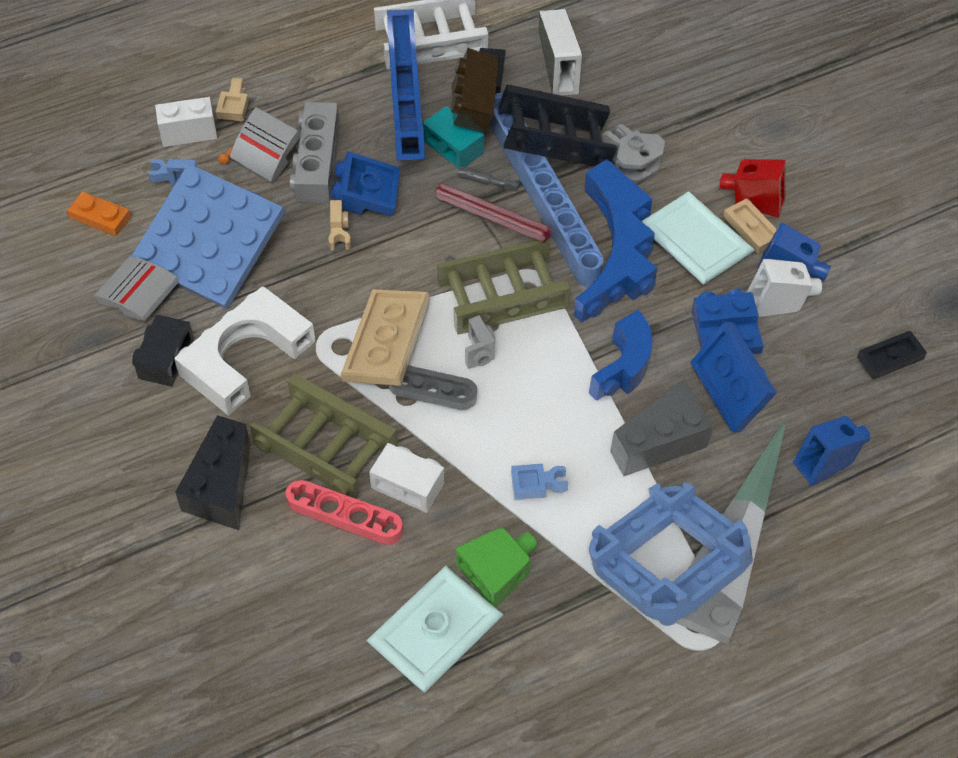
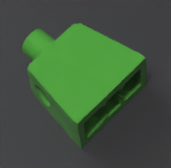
M498 528L456 548V565L479 593L494 607H497L530 574L531 560L528 554L537 549L538 545L529 532H525L514 540L504 528Z

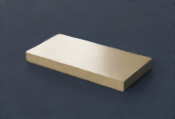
M372 289L341 372L343 382L401 386L430 301L428 292Z

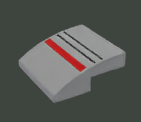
M255 107L235 141L230 159L273 184L289 163L285 157L301 137V134L295 128Z
M129 256L94 297L99 304L119 308L125 317L145 321L178 284L179 278L158 265Z

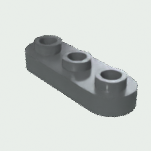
M410 365L407 366L402 383H408L407 385H388L390 391L397 396L458 410L469 409L477 401V386L472 380ZM430 389H436L437 391H436V392H432V391H428V390H430Z

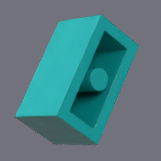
M447 106L422 122L424 143L459 169L460 166L466 167L484 154V134L453 125V113Z

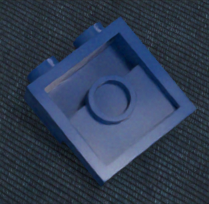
M348 151L344 160H339L336 165L334 176L338 177L339 181H335L331 198L342 200V209L361 215L364 209L392 216L395 211L400 168Z
M733 289L726 295L715 296V293L708 291L694 298L692 316L701 348L724 322H733L752 354L762 353L764 345L757 324L759 314L752 292L744 293L742 289Z

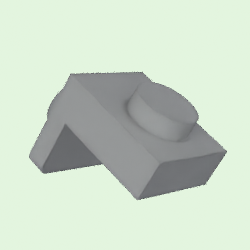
M480 315L468 319L469 339L473 344L465 348V364L468 369L484 366L495 359L494 332L490 325L484 324Z

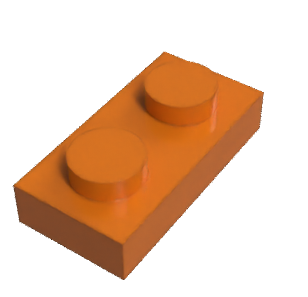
M83 191L67 209L69 218L114 236L121 232L132 217L130 209Z

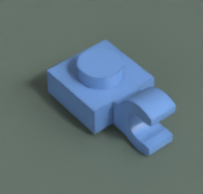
M153 159L150 163L152 170L155 171H149L148 174L152 182L170 181L171 186H175L187 164L189 163L197 167L196 160L168 159L167 164H165L163 160Z

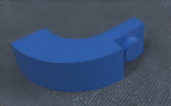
M639 310L634 311L615 323L612 342L619 348L622 356L592 375L589 394L596 401L605 395H613L619 388L628 395L641 383L646 374L652 350V333L647 320Z

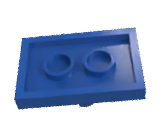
M724 322L690 361L731 432H741L777 394L767 378L765 369L760 367L733 322Z

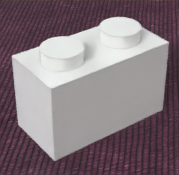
M210 97L155 105L163 147L217 139Z
M387 443L369 472L372 489L425 513L429 511L445 484L444 467L430 458L424 459L413 454L403 446L396 447L390 443Z

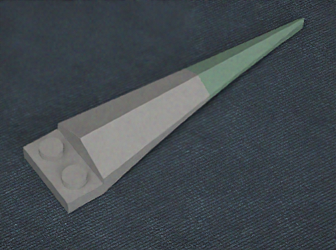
M785 424L780 425L723 514L734 524L741 520L746 525L751 541L753 562L784 435ZM703 545L689 568L712 551ZM753 562L735 580L691 614L678 619L676 623L728 645L743 608Z

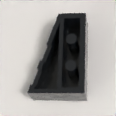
M217 415L175 491L182 512L236 530L240 529V512L244 499V482L247 476L251 445L246 424Z

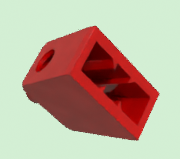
M743 159L740 161L736 174L722 173L720 189L735 191V204L748 199L762 214L780 218L786 198V160Z

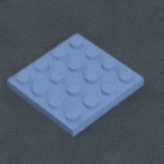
M188 163L131 257L146 260L166 269L179 278L177 285L228 309L286 211L276 203Z

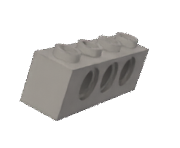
M305 102L304 113H299L298 123L299 129H301V137L296 142L298 153L293 154V169L296 172L290 176V190L295 191L296 202L330 203L339 130L338 103Z

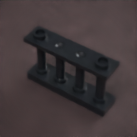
M509 84L506 85L498 108L501 113L511 114L514 124H512L503 144L504 149L590 166H597L606 159L610 162L612 161L618 149L617 145L604 143L601 136V131L610 115L608 105ZM524 117L538 120L540 129L526 127ZM550 123L564 125L565 134L551 132ZM576 128L588 130L591 140L577 137Z

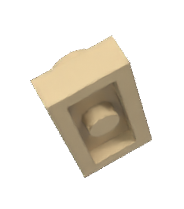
M748 199L724 210L723 217L754 248L755 252L759 254L765 251L776 228Z

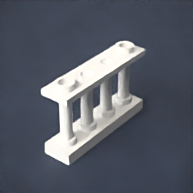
M421 0L374 8L376 31L386 29L387 36V10L414 9L417 65L462 58L467 48L480 51V48H488L487 28L475 29L471 17L475 15V0ZM461 17L465 30L450 33L446 20ZM436 21L440 34L425 37L421 24ZM389 42L384 43L387 70L390 69Z

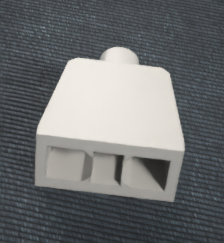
M763 259L747 292L753 293L759 317L799 311L807 296H819L821 294L822 283L819 278H810L806 265L801 262Z

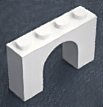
M264 286L256 292L249 294L234 310L228 311L218 323L206 329L196 341L188 347H184L174 358L179 376L228 416L251 397L247 379L223 360L224 353L232 344L250 337L263 338L271 341L290 357L296 359L315 342L313 324Z

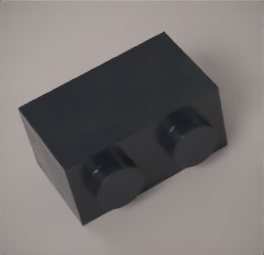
M155 315L152 324L148 325L145 329L144 340L140 348L134 351L132 357V365L135 367L138 379L173 387L178 376L174 358L184 347H188L194 341L190 322Z

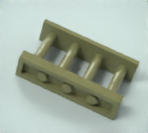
M549 239L545 243L533 240L528 243L437 264L439 287L451 285L459 305L454 307V327L457 335L468 333V319L480 315L485 325L492 327L570 307L571 288L568 281L564 280L555 283L545 263L549 261ZM534 265L543 286L526 289L518 268ZM506 271L515 293L498 296L490 275ZM479 278L487 299L470 303L462 282Z
M294 374L288 381L291 401L266 429L254 421L250 425L254 445L261 451H269L329 485L333 491L357 499L359 496L357 480L354 478L377 450H383L387 443L398 447L397 429L303 377ZM306 407L316 413L292 443L278 435L300 408ZM331 421L341 427L318 457L303 450L325 422ZM351 436H358L367 441L344 472L329 464Z

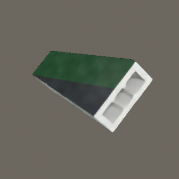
M566 10L539 11L538 31L551 92L561 96L579 94L582 54Z

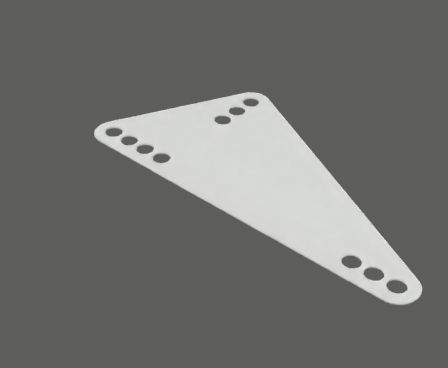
M518 270L524 283L529 282L536 287L543 286L536 270ZM507 274L491 278L498 296L515 293ZM480 282L464 287L470 303L487 299ZM453 290L430 297L408 365L472 380L477 386V401L469 409L458 410L418 400L411 406H403L396 401V395L390 389H381L375 384L347 382L679 645L690 650L703 651L711 649L720 643V641L701 633H693L677 623L666 626L662 625L659 620L646 616L602 580L593 569L589 553V546L593 539L592 531L599 524L603 528L608 529L650 498L648 488L657 483L649 468L623 476L610 453L614 431L625 424L611 396L605 395L596 401L589 394L591 377L598 371L566 309L500 324L499 328L494 332L495 359L484 366L468 369L465 364V348L473 344L469 339V332L457 335L455 330L454 307L459 305ZM361 318L325 330L316 342V354L319 360L339 377H341L348 354L343 356L335 354L331 349L332 344L339 339H348L353 343ZM430 389L428 391L436 392L437 390ZM543 464L544 471H550L555 466H565L566 476L555 479L557 481H568V491L557 493L551 489H546V497L514 500L511 466ZM674 522L630 554L633 559L658 579L662 580L666 577L671 582L687 571L695 559L680 527Z

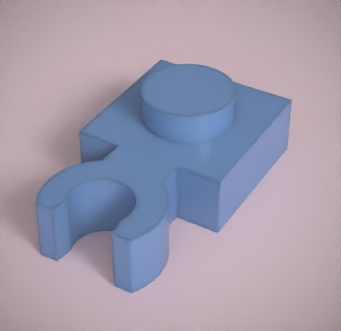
M543 464L511 466L514 500L546 497V489H551L557 493L568 491V481H557L555 479L566 476V467L555 466L550 471H544Z

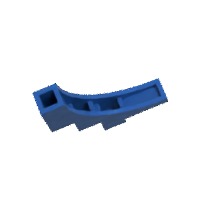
M414 9L387 10L397 161L425 159Z
M607 159L586 172L584 191L598 205L607 220L612 236V253L604 270L594 283L576 297L574 316L581 323L590 317H596L602 312L603 308L612 302L620 301L625 294L633 301L642 294L647 295L656 284L657 267L646 259L653 250L655 233L642 222V220L651 215L652 198Z

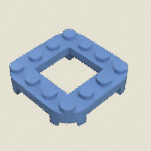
M686 482L683 483L682 487L669 486L661 488L660 483L648 488L650 498L608 529L603 528L599 524L592 531L593 539L589 546L590 558L595 573L643 614L652 619L659 620L662 625L666 626L673 625L678 619L691 614L740 576L753 562L751 541L746 525L741 520L735 524L698 498L695 494V487ZM674 522L712 552L671 582L666 577L662 580L658 579L633 559L630 554Z

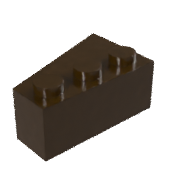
M467 48L464 57L458 58L455 68L456 75L452 82L451 112L453 113V125L481 133L486 132L494 115L498 56Z

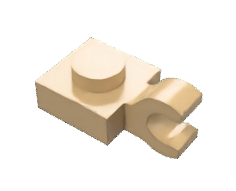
M232 78L229 92L221 91L216 108L217 119L244 121L249 99L248 94H245V88H242L244 81L242 78Z
M330 200L331 233L328 238L329 248L331 251H334L335 243L341 241L345 243L346 250H350V235L343 230L349 228L348 211L343 212L342 200Z

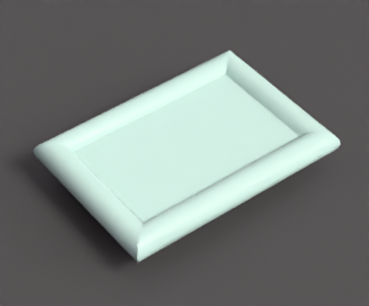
M689 191L642 220L655 233L654 240L703 285L755 251L753 247Z
M445 565L366 641L425 693L503 616V613Z

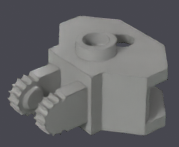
M624 124L615 127V135L611 131L603 133L602 141L604 143L617 145L618 149L612 159L615 162V166L635 184L658 172L665 146V140L658 134L640 133L638 130L632 132ZM642 168L645 170L644 172L637 171V169Z

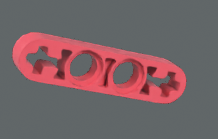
M304 480L294 481L286 489L289 508L299 514L386 545L395 544L403 535L402 519L399 515L389 510ZM302 492L306 493V497H301L299 501L295 499V495L300 496ZM327 501H334L339 505L337 510L331 513L322 511L321 506ZM355 512L366 513L368 518L363 523L358 524L350 520V516ZM389 524L394 525V529H389L387 533L383 532V527H388Z

